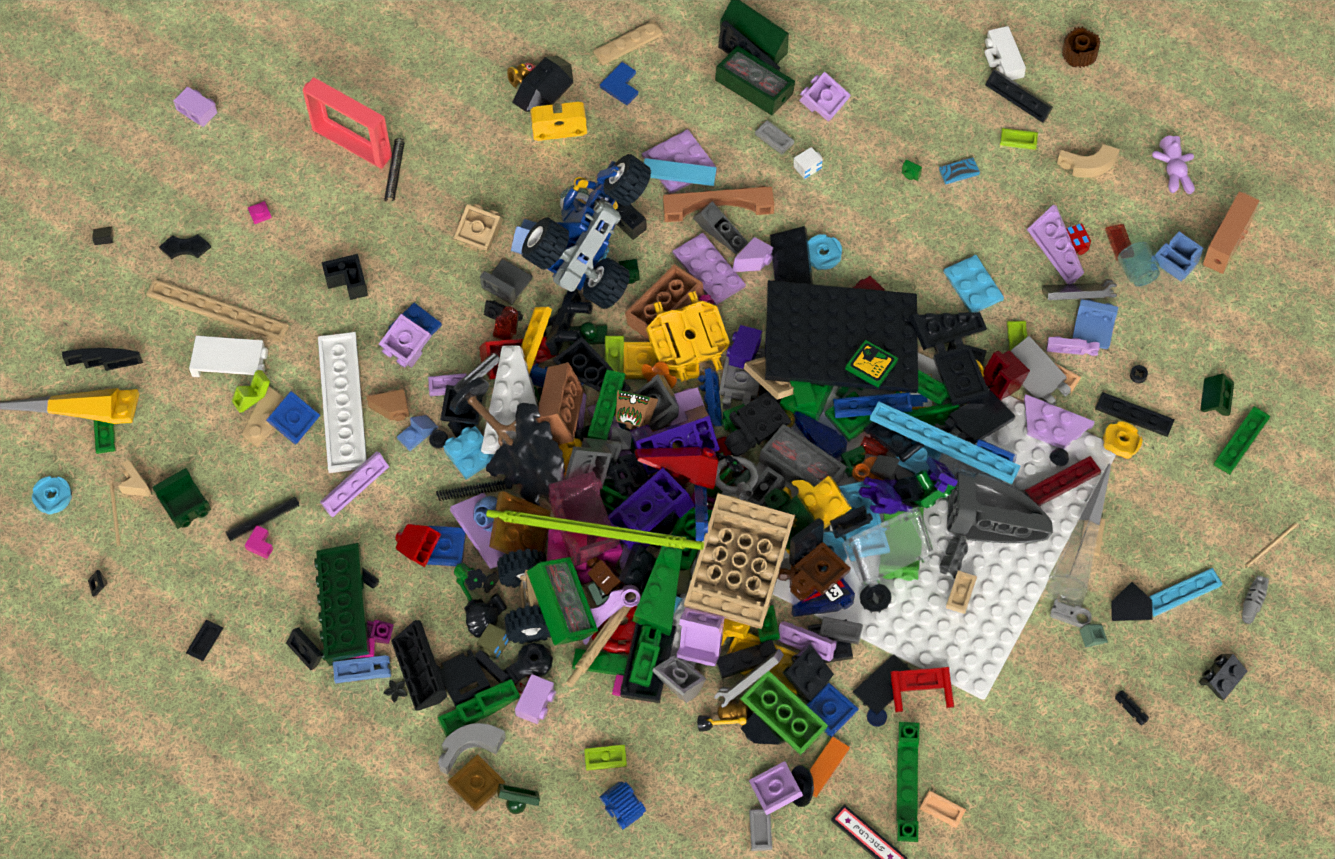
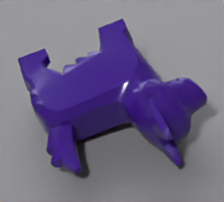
M866 477L863 483L870 487L861 486L858 491L861 497L869 498L876 504L875 506L870 505L873 513L891 515L898 511L911 512L914 509L902 503L901 497L893 487L898 482L894 479L889 480L885 478L884 480Z

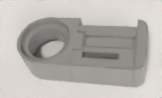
M1059 599L1055 600L1050 613L1052 618L1080 628L1090 624L1092 616L1087 609L1079 606L1074 608L1058 602ZM1084 614L1088 620L1085 623H1081L1077 620L1076 616Z

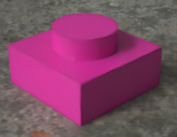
M265 201L248 207L254 224L272 218Z

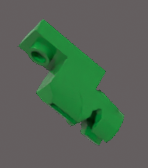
M643 626L641 629L629 678L630 682L649 687L651 682L652 670L655 668L660 650L659 643L662 633L661 630L656 629L653 632L652 639L649 638L651 626Z

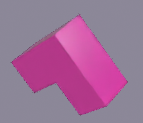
M256 526L245 544L246 550L268 559L273 551L272 545L265 542L269 535L268 531Z

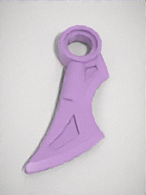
M627 585L620 590L611 591L605 603L601 606L590 608L597 628L623 606H636L641 599L639 589L634 585ZM628 592H633L636 594V597L632 600H627L625 595ZM592 635L583 640L585 645H587Z

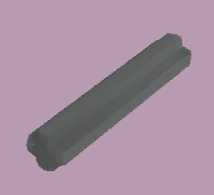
M492 353L454 385V390L458 393L472 380L483 377L499 363V356Z

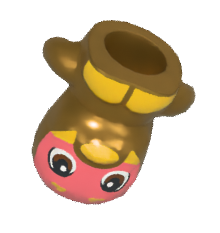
M522 63L517 68L509 67L507 77L510 84L517 88V85L535 68V65L532 63Z

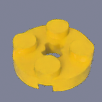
M1118 421L1117 424L1113 425L1112 423L1109 424L1103 434L1104 448L1126 459L1131 458L1132 455L1139 451L1143 440L1142 436L1139 437L1137 434L1138 430L1136 427L1123 421Z

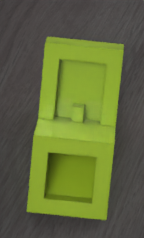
M262 370L255 371L250 386L236 387L232 403L239 413L244 412L265 397L270 380Z

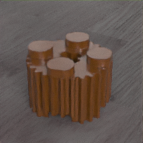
M1079 26L1078 28L1074 27L1073 31L1066 35L1062 49V56L1066 59L1068 65L1085 68V66L1088 67L1094 64L1100 48L1101 41L1098 38L1099 35L1090 32V30L1087 31L1083 26L1081 28Z

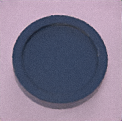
M870 709L867 713V721L872 726L880 727L886 723L887 713L883 709L876 715Z

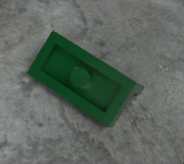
M1224 373L1205 378L1200 411L1216 410L1223 416H1229L1231 413L1234 381Z

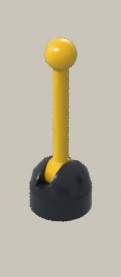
M699 715L697 725L698 730L704 732L712 729L713 725L734 723L745 725L747 720L745 717H740L739 719L713 721L708 715Z

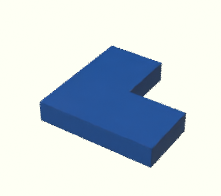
M621 62L600 84V88L628 106L638 95V91L627 84L636 74V70Z

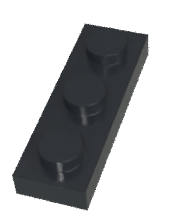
M770 640L719 657L716 665L721 678L724 679L754 669L773 654L776 648L773 641Z

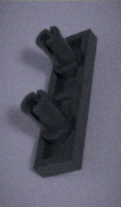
M577 287L574 291H567V294L564 295L562 306L558 309L557 318L552 324L549 336L546 338V346L551 355H559L564 341L576 342L581 338L579 330H569L575 314L592 313V303L581 302Z

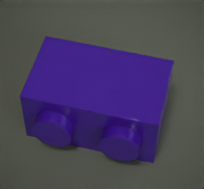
M740 325L738 332L735 331L733 334V346H729L726 356L729 357V365L744 369L746 362L755 360L762 340V330Z

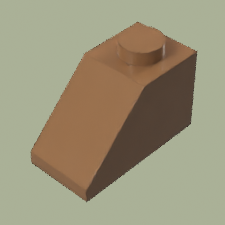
M404 389L366 396L369 408L389 420L402 421L409 417Z

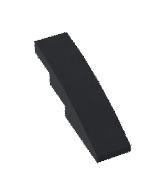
M84 348L62 352V358L66 366L84 363L86 369L103 365L105 371L143 363L138 351L126 349Z

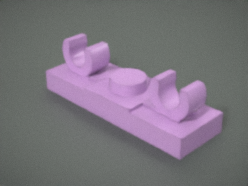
M785 621L780 623L779 633L781 639H778V641L802 650L806 645H811L822 659L829 662L833 659L837 641H832L828 637H822L812 631L795 626L793 623Z

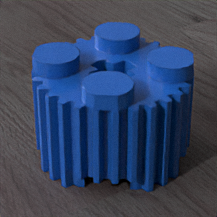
M621 781L605 791L599 798L606 806L605 810L611 818L615 816L617 824L624 830L643 816L646 808L641 801H638L629 784Z

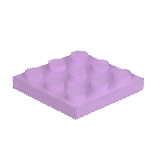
M688 129L642 153L644 160L647 158L716 167ZM659 179L669 194L692 184Z

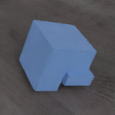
M1179 231L1169 244L1165 243L1155 254L1154 259L1158 261L1157 265L1179 281H1182L1199 263L1203 247Z

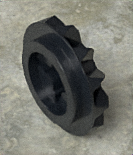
M873 583L867 585L860 593V603L864 610L867 609L871 613H880L881 610L887 609L891 603V592L883 584ZM873 593H875V595H877V597L879 598V602L877 604L874 600H872L874 596Z

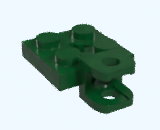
M774 488L764 497L767 506L771 509L795 515L794 519H797L795 522L796 527L792 526L786 547L787 550H790V538L816 519L799 495L791 499L786 491Z

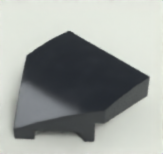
M1133 582L1112 600V621L1153 620L1152 599Z

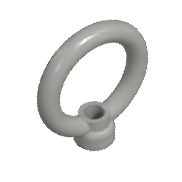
M732 456L742 466L746 467L751 474L750 480L747 483L741 482L735 487L726 485L721 481L719 473L723 467L727 466V462L725 461L726 458L720 460L717 467L715 486L725 493L737 494L740 500L749 499L753 495L752 488L758 481L756 466L746 458Z

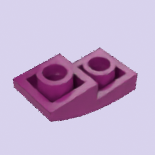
M376 619L374 622L367 620L368 638L375 637V642L389 644L394 624Z

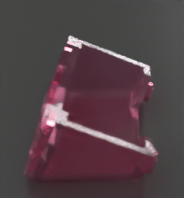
M594 471L548 485L549 502L554 517L611 526L600 496V489H603L600 478H596ZM559 530L567 554L571 557L574 567L619 545L620 539Z

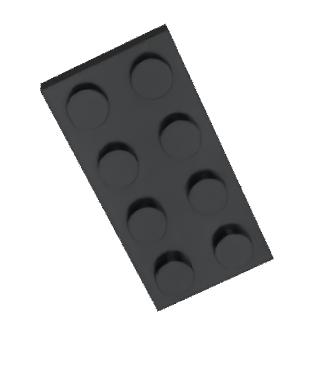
M802 226L771 234L770 242L773 247L774 280L813 284L806 227Z

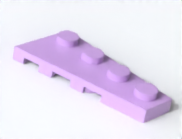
M1052 205L1027 230L1066 283L1073 284L1084 274V271L1056 205Z

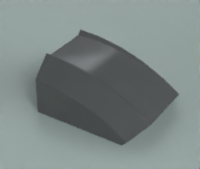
M657 374L642 388L633 392L658 399L649 423L651 430L663 429L678 417L679 406L664 375Z

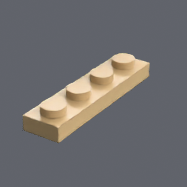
M652 20L593 50V54L603 66L662 36L663 32L655 21Z

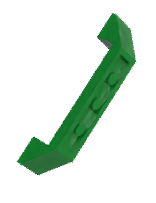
M899 722L896 833L897 841L918 842L919 835L917 815L920 723Z

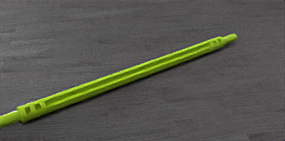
M488 509L486 513L487 517L497 518L499 516L504 522L678 549H704V542L687 540L686 537L510 510L503 512Z

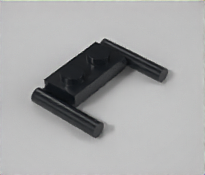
M871 422L864 428L866 434L873 437L899 457L902 462L908 460L925 446L919 442L912 445L911 441L904 435L875 422Z

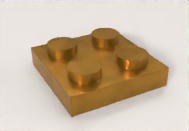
M478 754L447 781L448 785L475 812L497 793L499 784L506 785V782Z

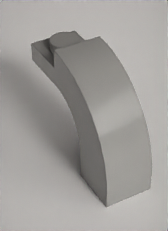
M483 723L469 724L455 730L442 743L443 751L446 753H443L439 758L440 771L448 775L458 756L469 748L479 747L497 754L506 738L505 731Z

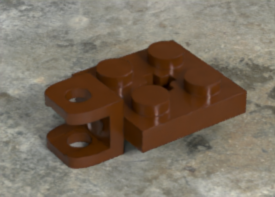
M822 542L794 566V570L798 574L792 579L790 592L800 601L807 599L815 592V589L821 595H824L850 572L851 567ZM818 566H826V572H820Z

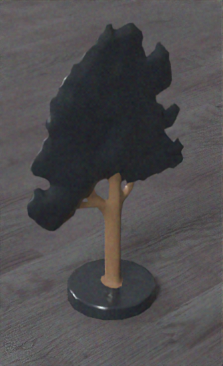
M478 377L466 384L455 395L449 408L455 415H461L474 408L496 431L500 448L496 450L490 463L487 464L486 471L490 473V476L497 477V474L505 475L504 483L507 489H512L513 484H521L520 495L530 503L540 506L539 497L545 498L548 503H557L560 496L566 495L564 486V473L566 471L562 457L563 452L559 448L558 443L552 440L553 435L551 434L550 423L547 421L537 423L535 421L536 418L540 417L538 407L535 404L520 403L517 405L516 420L508 426L503 425L479 402L489 387V383L484 377ZM506 431L516 432V438L511 439Z

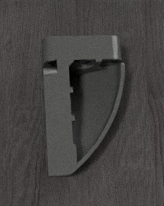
M960 472L955 473L954 476L958 483L951 490L952 493L949 497L947 514L948 532L966 535L967 540L992 543L1039 542L1048 540L1052 535L1053 525L1050 517L1032 499L1018 489L986 474L976 473L974 476Z

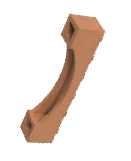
M761 186L758 188L724 189L720 191L707 190L704 192L663 195L665 222L683 221V217L702 209L712 201L716 206L726 205L746 208L756 212V215L774 214L772 187Z

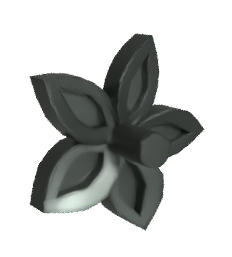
M390 680V689L383 693L387 696L392 695V701L395 703L398 700V695L400 697L407 696L403 690L405 681H400L396 685L394 681Z

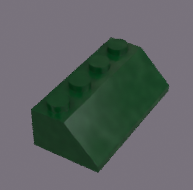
M730 1L720 20V28L721 24L726 20L772 61L778 64L788 54L789 33L742 1Z

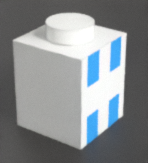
M811 147L794 157L793 167L806 179L822 169L823 159L820 153L815 152Z

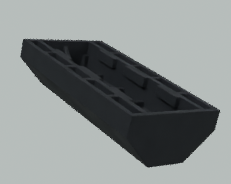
M414 620L394 637L391 642L415 711H419L441 703L447 698V694L422 622Z

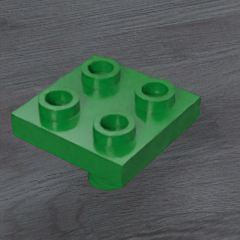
M925 469L921 470L915 476L922 486L924 493L917 501L910 503L922 508H930L936 504V500L940 497L944 498L952 493L951 490L955 487L948 484L943 493L936 489L937 487L934 486L936 481L932 482Z

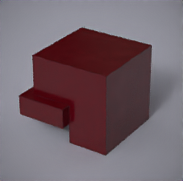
M998 350L993 353L986 365L983 379L990 390L1000 400H1003L1021 388L1030 370L1010 350L1003 354Z

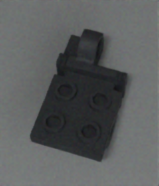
M767 391L737 410V414L735 411L730 413L729 419L737 430L726 438L724 444L733 456L739 457L751 448H755L756 443L760 445L765 439H771L783 424L787 426L791 423V420L773 395Z

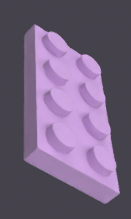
M703 233L673 250V255L686 271L703 283L704 293L711 296L714 300V305L719 304L746 287V284L732 270V267Z

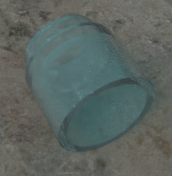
M1146 242L1130 245L1118 256V261L1128 280L1137 287L1153 282L1160 275L1159 263Z

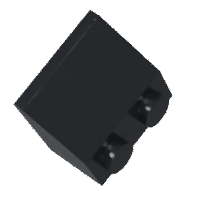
M447 385L440 420L479 425L483 417L474 408L461 415H455L449 408L450 403L457 392L454 390L453 385ZM486 394L479 401L484 407L486 404Z

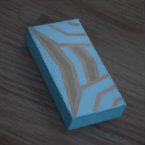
M974 158L939 167V172L945 185L980 174Z

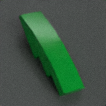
M512 679L475 694V698L459 704L455 710L439 716L438 722L447 737L455 730L469 724H474L501 710L520 698V694Z

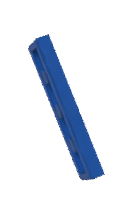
M910 392L833 399L835 418L871 415L878 401L901 412H911Z

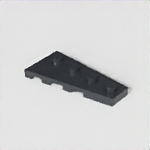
M726 20L721 24L719 49L730 54L739 46L780 71L781 67Z
M980 312L958 314L926 313L925 315L915 313L909 316L923 351L936 347L935 342L942 340L946 344L953 342V337L960 335L961 338H965L987 330Z

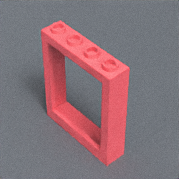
M314 77L305 84L303 94L312 130L382 169L392 157L385 117ZM325 104L367 127L371 142L329 119Z

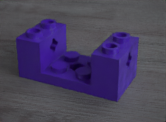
M703 405L685 411L686 421L652 432L648 424L630 430L635 449L673 448V442L680 440L682 445L679 448L698 447L704 449L706 447L714 452L720 450L710 416ZM642 463L648 475L660 471Z
M662 468L609 514L604 521L609 526L649 532L672 511L681 518L695 505L689 494ZM646 504H650L651 509L647 512H643L642 507ZM620 540L630 552L634 544H640L645 549L651 545Z

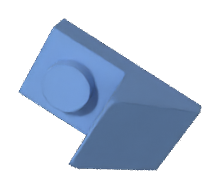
M524 219L521 227H516L511 246L512 252L522 254L524 240L536 222Z
M427 415L411 417V425L399 434L397 439L411 451L439 427Z

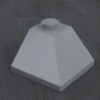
M677 654L652 670L673 693L686 703L699 694L706 680L703 675L687 662L677 658Z

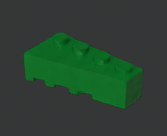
M662 546L632 620L643 626H651L653 630L659 629L668 636H670L672 630L682 550Z

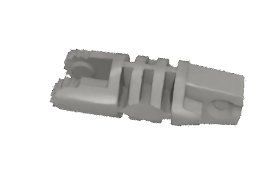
M1258 575L1251 585L1243 603L1242 621L1244 623H1253L1256 614L1260 612L1267 595L1268 578Z

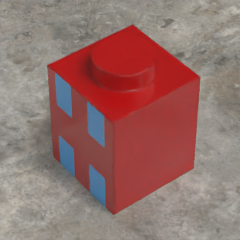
M1083 224L1066 228L1076 254H1085L1090 248L1091 239Z

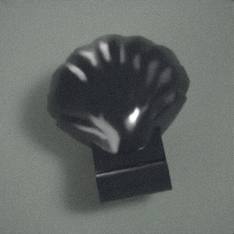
M495 593L486 603L476 602V604H472L466 613L468 631L476 638L481 637L489 623L497 626L498 616L507 609L506 604L498 593Z
M530 643L525 645L519 651L517 661L503 671L508 675L509 680L512 679L514 685L525 677H530L531 674L538 677L545 676L552 667L553 657L551 651L543 644Z

